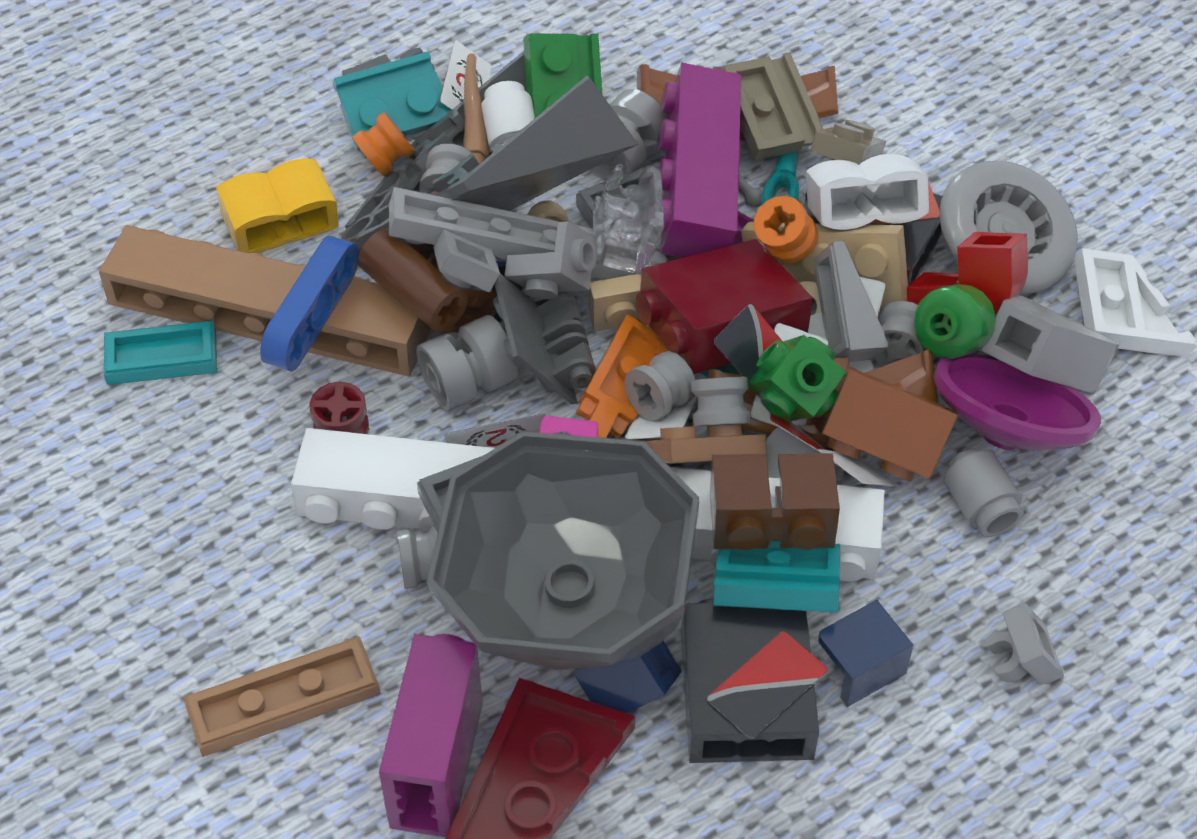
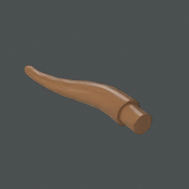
M470 53L466 60L464 80L463 147L469 150L480 164L489 157L490 150L476 75L477 58L475 54Z

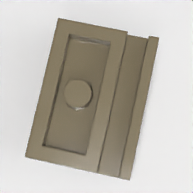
M790 52L784 53L782 58L771 60L769 56L723 66L722 71L741 74L740 128L754 161L801 151L802 147L812 145L816 131L823 130V127Z

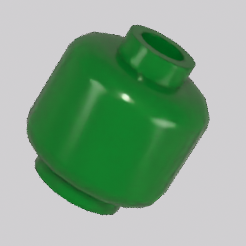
M955 284L932 290L920 301L915 311L914 329L918 341L925 350L929 349L933 355L939 358L955 359L978 352L988 344L995 330L996 315L991 301L982 291L971 285Z

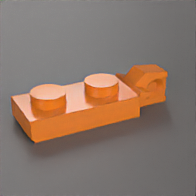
M627 314L592 376L593 378L578 401L580 405L575 414L586 420L598 423V438H606L609 433L619 439L638 414L628 400L624 383L625 377L630 370L641 365L649 366L650 361L655 356L667 351L664 342L652 328Z

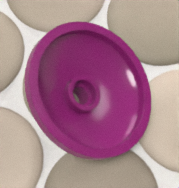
M972 353L955 359L941 358L933 375L935 385L947 405L967 426L983 435L989 444L1000 449L1014 450L1017 448L1028 451H1046L1073 448L1092 440L1096 436L1101 424V415L1098 409L1076 389L1031 376L991 355Z

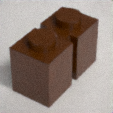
M833 453L778 454L780 486H775L776 508H772L766 454L712 455L710 506L714 549H737L742 551L768 549L769 541H780V549L798 548L810 550L815 548H835L840 505Z

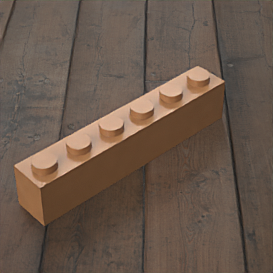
M125 225L101 266L99 275L108 305L183 323L214 321L217 331L262 341L266 327L306 265L275 260L258 253H245L219 247L206 241H194L176 237L159 230H146ZM354 276L308 353L410 377L418 361L416 348L419 344L426 342L431 328L378 283Z

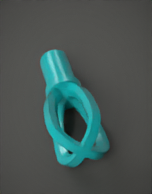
M799 151L778 156L777 165L763 188L761 196L762 205L767 200L774 198L780 187L787 188L788 196L798 200L799 182L796 178V168Z

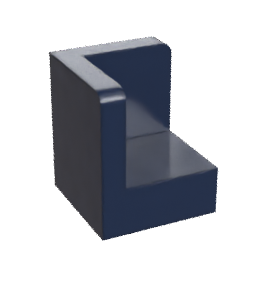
M878 600L867 604L822 629L818 637L821 647L844 675L840 698L847 707L907 674L914 646Z
M663 640L642 656L612 665L576 668L572 673L591 702L627 714L664 696L682 673V670Z

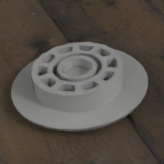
M1007 161L981 162L959 172L949 182L943 193L940 203V225L946 244L957 261V247L973 232L1027 233L1028 253L1031 254H1028V274L1020 294L1035 293L1050 288L1058 283L1071 268L1078 244L1074 216L1061 193L1047 179L1035 171Z

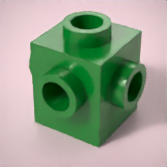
M802 335L785 341L779 339L774 341L758 359L756 366L759 367V370L748 383V388L761 398L762 405L770 413L782 420L795 421L814 416L818 418L826 413L835 403L838 395V390L835 387L847 372L834 361L835 354L825 343L814 337Z

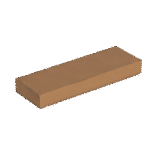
M358 636L184 696L183 700L201 755L205 757L375 697L381 693L361 638Z

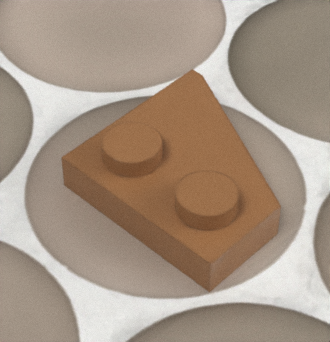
M741 424L707 426L708 437L695 438V427L660 428V440L645 441L665 463L712 461V455L766 454L765 434L742 436Z

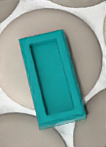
M214 321L104 332V377L107 385L218 373Z

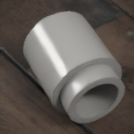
M971 448L957 454L950 461L949 469L944 475V483L972 528H979L985 537H993L1010 530L1022 519L1024 514L1020 507L1022 497L993 451H979L976 448Z

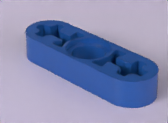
M331 235L326 236L322 240L266 327L260 347V357L263 363L290 372L298 368L354 278L359 256V247L356 243Z

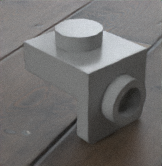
M571 221L559 222L554 252L507 255L504 277L525 288L526 295L538 299H555L558 292L589 290L591 273L597 260L595 238Z

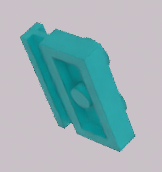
M429 51L334 78L333 87L338 94L340 106L351 137L359 131L371 129L375 125L376 117L383 111L390 117L404 136L428 130L451 111L440 100L443 89L437 72H434ZM353 140L356 149H357V150H360V148L357 146V144H356L355 141Z
M769 541L768 549L748 551L718 549L713 605L838 613L840 544H835V548L802 550L798 548L780 549V541Z

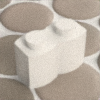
M898 154L878 155L865 160L859 165L845 160H831L819 163L806 171L808 208L821 225L825 227L849 230L862 227L875 219L893 224L907 223L929 213L928 175L912 159Z

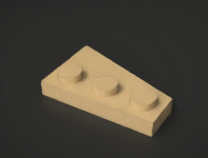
M748 222L741 230L743 242L757 239L765 247L755 234L754 222ZM784 223L777 230L779 234L785 227ZM815 223L818 230V242L814 250L805 259L796 263L778 261L798 282L810 281L817 283L813 259L832 242L844 241L859 276L885 283L880 310L888 303L907 301L908 278L903 225H864L855 229L837 230Z

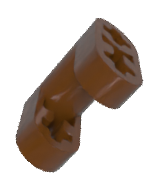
M385 229L373 234L361 248L358 256L359 267L433 331L458 332L460 326L486 315L494 317L497 313L493 302L497 292L494 289L488 292L473 285L471 288H463L448 281L439 271L433 248L434 245L412 244L402 238L389 236V229Z

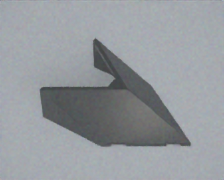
M524 51L478 88L482 102L485 99L484 93L487 88L503 81L518 82L523 85L524 90L527 92ZM586 76L502 145L498 142L490 148L493 153L489 151V157L479 164L474 156L470 154L451 171L434 179L432 186L436 190L431 192L430 195L511 211L635 147L638 143L590 77ZM464 100L412 143L416 152L409 158L414 160L405 171H392L384 177L344 226L347 230L343 233L341 239L356 243L360 253L365 242L373 234L380 230L389 229V202L393 188L397 187L420 192V181L422 175L427 170L425 166L430 150L440 144H455L463 147Z

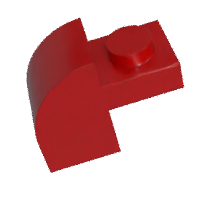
M973 232L957 247L958 273L923 272L907 286V301L919 305L920 301L932 290L955 284L971 285L987 296L993 305L995 315H997L1003 301L1019 296L1025 285L1028 274L1027 233Z

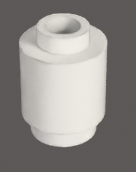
M499 82L493 84L485 91V99L482 102L481 108L490 150L498 142L502 145L534 120L535 114L531 96L524 90L523 85L518 82Z

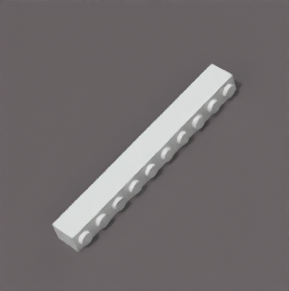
M306 428L291 482L297 515L306 516L312 521L325 524L335 522L336 520L362 522L378 530H387L398 526L416 528L428 532L433 523L418 495L417 482H419V479L483 456L495 448ZM670 467L699 497V511L692 559L713 561L716 564L718 549L713 547L710 506L711 471ZM769 477L772 508H776L775 486H780V479ZM837 485L840 511L835 544H840L839 580L851 582L862 578L875 579L882 547L885 490Z

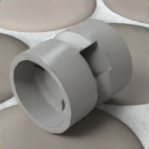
M635 89L623 90L610 103V106L632 134L638 145L590 169L589 171L592 174L608 181L638 170L645 163L646 158L650 157L658 149L661 126L664 119H668V116L660 111V104L643 91Z
M486 315L460 326L456 338L444 333L417 346V360L425 383L443 410L450 411L474 400L477 396L478 388L490 393L518 379L519 369L509 358L504 346V340L508 337L493 316Z

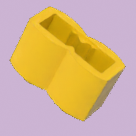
M303 158L287 161L274 167L267 173L254 172L237 175L216 187L220 213L237 251L261 253L283 246L288 241H299L339 227L335 197L316 159Z

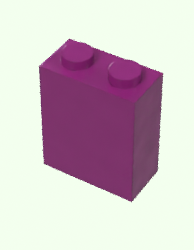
M414 634L380 768L390 829L446 837L458 812L483 706L478 647L474 642L465 641L461 637L452 634H437L435 636Z

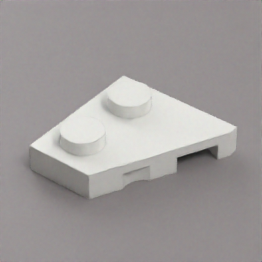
M1081 249L1074 263L1085 327L1120 343L1117 349L1170 356H1188L1196 345L1195 338L1189 330L1179 333L1165 315L1170 304L1161 292L1149 283L1146 272L1133 255Z

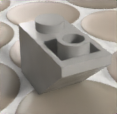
M1019 295L1003 301L995 318L994 333L988 344L980 350L1031 376L1093 394L1097 390L1120 343Z

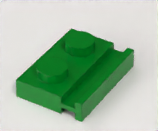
M529 33L523 38L527 93L532 99L535 118L586 76L590 77L603 95L598 34Z

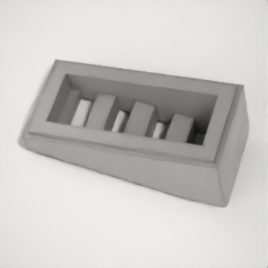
M844 241L832 242L813 259L825 336L828 341L827 346L834 352L835 358L848 357L849 362L871 360L887 350L888 343Z

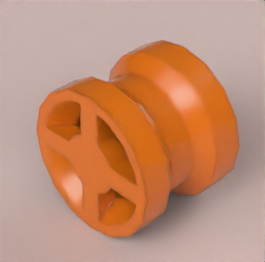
M384 111L376 117L375 125L371 129L359 131L352 137L357 146L383 177L393 170V163L399 158H409L416 152L408 139Z
M776 196L767 200L758 209L754 217L753 228L757 238L776 260L783 263H796L805 259L814 250L818 242V230L815 222L807 214L804 206L795 198ZM784 223L785 227L779 234L777 230Z

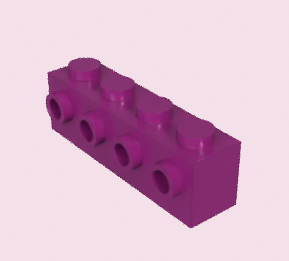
M681 62L675 82L667 81L665 83L660 111L668 113V119H664L661 126L658 150L666 151V158H662L660 161L656 179V189L663 190L664 196L658 201L654 217V230L662 231L660 252L662 254L684 258L732 245L737 233L741 74Z

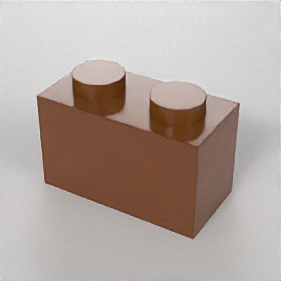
M846 365L845 371L847 373L836 388L838 390L836 401L825 413L819 427L822 434L830 437L827 446L855 459H859L862 451L881 458L883 461L880 469L911 482L915 473L930 479L958 415L952 409Z

